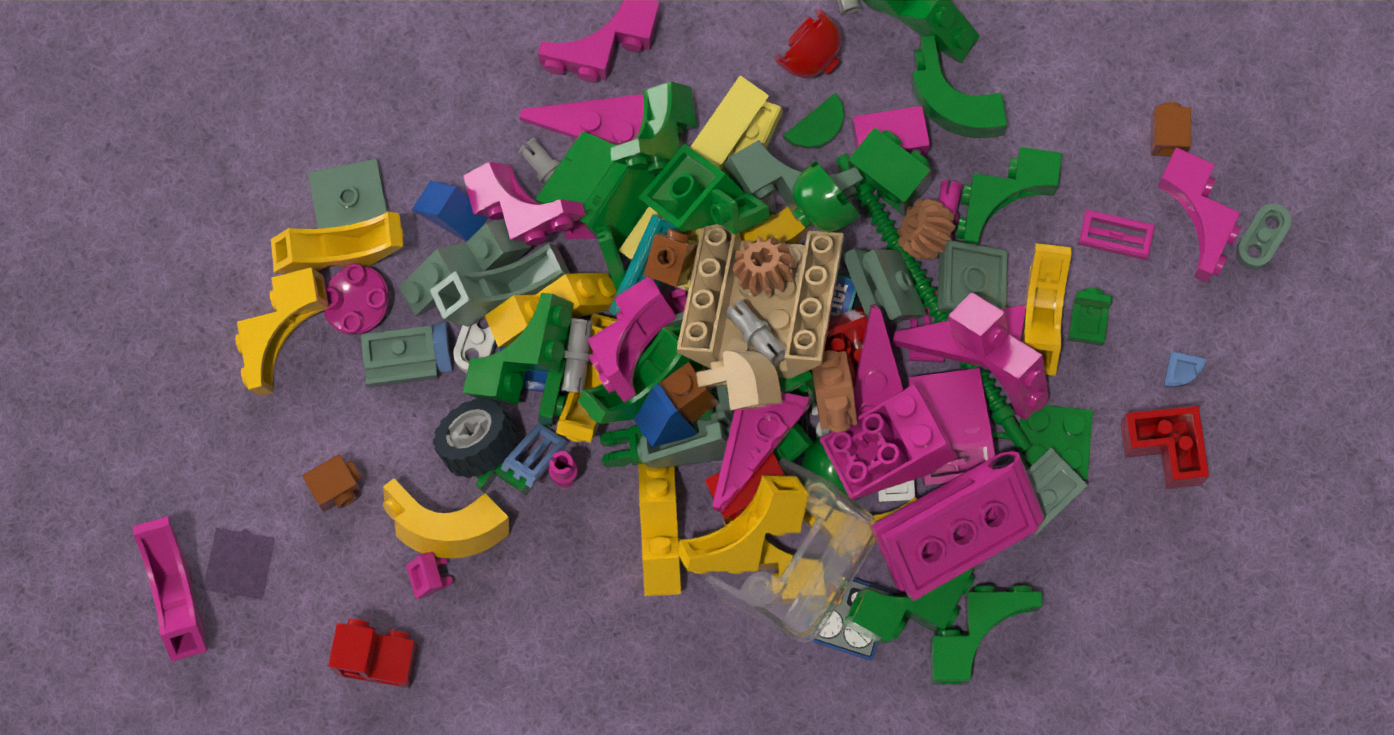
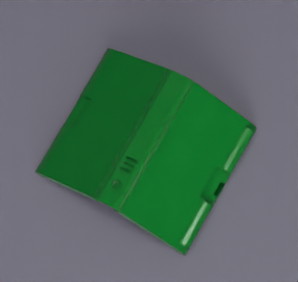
M581 132L534 200L540 204L551 203L559 199L581 202L585 216L578 220L586 224L585 227L597 239L595 228L606 224L610 226L619 251L649 207L638 197L656 176L649 174L646 169H627V166L624 164L612 162L610 148L617 145L589 133Z

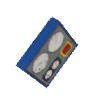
M824 569L825 600L813 602L802 639L872 661L877 642L846 627L843 622L858 591L870 589L886 596H892L893 591Z

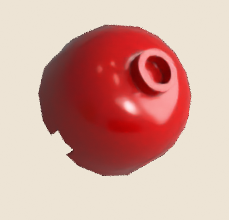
M822 9L815 11L818 17L815 21L809 16L786 41L789 42L788 46L791 48L785 55L782 56L777 53L774 61L793 76L812 78L820 72L828 75L840 61L836 56L841 48L842 36L836 23Z

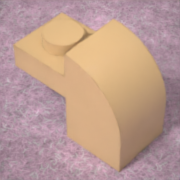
M723 351V361L710 363V370L696 372L698 387L727 385L730 410H749L782 404L776 369L771 361L759 352Z

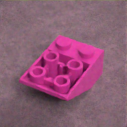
M980 368L908 377L909 387L915 384L926 398L958 457L932 473L921 477L923 485L948 483L995 456Z
M915 384L856 417L857 424L850 425V428L846 431H832L820 438L851 500L924 477L958 458L926 398Z

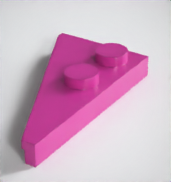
M643 94L526 108L521 110L519 119L520 121L577 139L581 132H586L614 145H620L633 141L637 136L643 119L644 98Z
M870 305L853 387L856 417L903 391L882 313L876 305Z
M1020 305L1001 309L1005 312L1009 335L1020 341L1026 306ZM949 321L897 331L894 333L891 341L893 346L988 368L973 352L952 337Z
M781 393L782 404L734 411L712 506L714 511H725L810 406L809 397Z

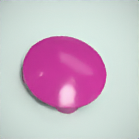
M356 263L350 264L337 272L325 287L329 309L323 311L329 324L342 333L357 335L370 331L380 323L388 309V286L377 271L367 266H361Z

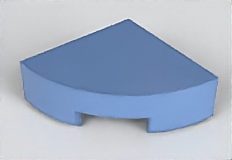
M446 322L435 323L432 327L437 370L439 372L452 371Z
M1171 351L1163 387L1178 388L1182 387L1181 385H1187L1186 383H1191L1201 373L1206 359Z

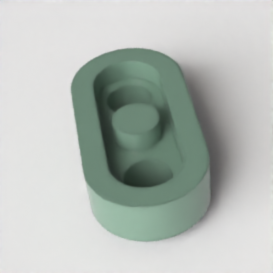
M1271 203L1260 208L1236 248V256L1241 265L1251 270H1258L1269 263L1291 226V216L1285 207ZM1265 220H1275L1277 223V228H1268L1265 224ZM1251 247L1257 248L1260 256L1257 258L1251 257L1248 249Z

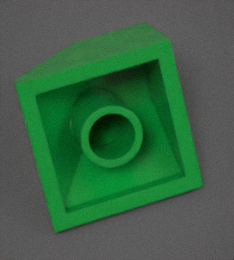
M684 144L638 198L681 232L717 224L710 212L712 190L718 188L732 199L744 192L726 173Z

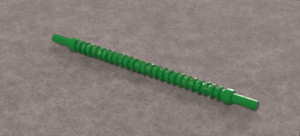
M847 153L836 159V163L842 172L850 169L848 164L850 157ZM862 179L855 188L857 193L853 196L857 202H862L860 208L867 210L865 216L871 217V225L878 227L876 233L882 234L881 241L888 243L886 250L900 251L915 288L919 292V297L925 302L923 304L924 309H929L928 316L935 318L933 324L949 321V312L937 311L938 295L935 294L937 288L930 286L931 278H925L926 270L919 269L921 262H915V258L898 245L899 236L897 230L899 228H893L895 221L888 220L890 213L883 211L884 204H879V196L873 195V186ZM961 362L960 367L967 370L980 368L985 401L989 404L987 410L993 411L992 419L996 425H1002L1019 454H1023L1032 448L1014 419L1015 411L1011 405H1005L1006 397L999 396L1001 389L994 388L995 380H989L990 372L984 371L981 366Z

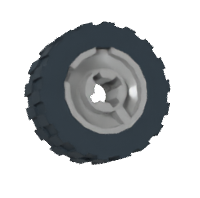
M477 398L460 404L456 409H452L440 421L441 424L436 428L435 438H433L434 449L450 472H454L458 477L472 478V476L479 477L488 471L491 472L496 469V466L504 462L508 454L514 449L513 445L517 441L515 435L517 430L498 402L495 400L491 401L488 398L482 400Z

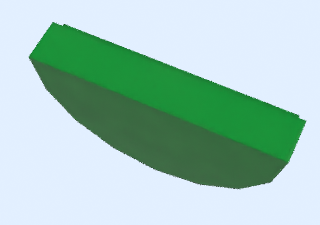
M836 92L783 135V139L793 147L805 149H820L830 144L840 133L844 120L843 105Z

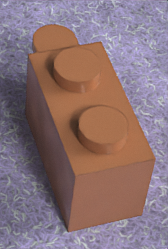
M824 351L822 364L811 369L820 428H828L833 432H843L849 429L850 425L857 424L853 386L846 351Z

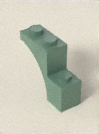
M760 140L727 159L723 168L730 179L744 193L749 192L757 199L763 200L777 189L796 221H799L793 213L797 205L792 197V191L797 177L801 174L800 171L794 170L778 161L766 150ZM856 167L841 173L828 175L848 199L857 193L855 188L863 179Z
M505 220L485 223L466 243L437 248L398 288L413 314L420 316L436 305L430 290L454 271L482 272L500 268L518 261L532 246L526 245V242L510 240Z
M548 243L535 253L500 268L482 272L454 271L432 288L430 292L443 320L468 327L492 308L499 306L513 295L537 294L563 275L570 274L557 246Z

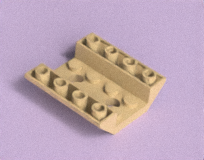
M718 224L702 227L677 352L710 368V363L723 361V351L758 352L754 346H748L745 343L743 333L726 316V312L731 305L739 313V308L735 305V302L744 300L759 320H765L771 327L770 332L786 348L785 360L783 362L775 354V359L779 362V365L775 366L778 378L791 379L821 365L844 233L808 231L805 245L786 244L790 249L791 256L795 260V269L792 270L794 275L793 281L784 282V292L776 288L771 290L772 293L769 298L765 295L764 291H761L754 297L750 293V289L743 290L739 286L738 278L734 275L733 264L736 263V251L744 250L743 245L745 241L741 240L740 233L734 235ZM747 241V242H749V243H751V244H754V243H756L757 241Z

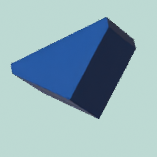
M434 181L428 183L412 208V211L466 242L489 218L488 216L473 214L469 197L460 189Z
M659 383L652 387L634 419L651 447L691 438L696 435L697 431L693 425L675 408Z

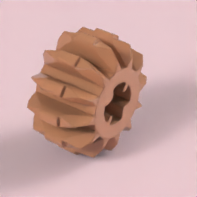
M917 199L913 207H907L905 217L900 218L902 225L897 230V233L900 235L898 245L903 247L904 251L914 258L935 260L939 252H945V245L948 241H951L950 234L956 227L952 223L954 214L936 200Z
M758 235L756 243L751 244L745 241L743 245L744 250L736 251V263L733 264L734 275L738 278L739 286L743 290L750 289V293L754 297L761 291H764L765 295L770 298L771 290L776 288L784 292V282L793 281L794 275L792 270L795 269V260L791 256L790 249L785 242L779 244L778 239L774 235L765 242Z

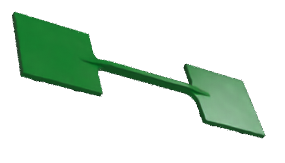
M1045 405L1040 411H1035L1027 420L1020 417L1019 427L1032 446L1025 453L1020 454L1026 471L1052 448L1082 480L1087 481L1093 410ZM991 432L992 438L1010 440L1007 433Z

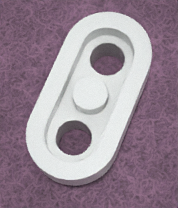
M486 314L468 327L462 325L453 355L457 366L465 373L468 371L470 362L466 360L468 352H478V358L492 355L496 345L490 328L481 329L478 327V322L485 318Z

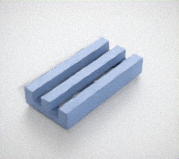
M538 423L504 460L501 469L506 473L509 469L515 471L513 477L517 480L524 477L527 479L525 485L531 488L549 468V461L553 460L552 455L558 451H563L568 441ZM540 434L545 437L522 464L518 462V459L535 442ZM552 442L556 444L533 471L529 469Z

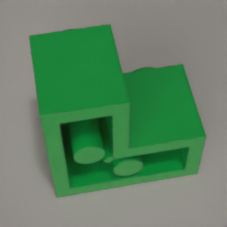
M874 127L848 159L849 168L856 167L863 179L877 189L879 198L905 217L907 207H913L916 200L920 199L931 186V169L928 168L930 163L918 152L912 151L910 154L900 146L901 140L892 132L885 129L882 133Z

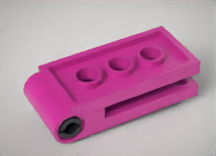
M1010 451L994 456L876 522L870 528L896 588L901 592L905 590L907 596L915 601L1038 531V526L1044 521L1045 516L1020 454Z

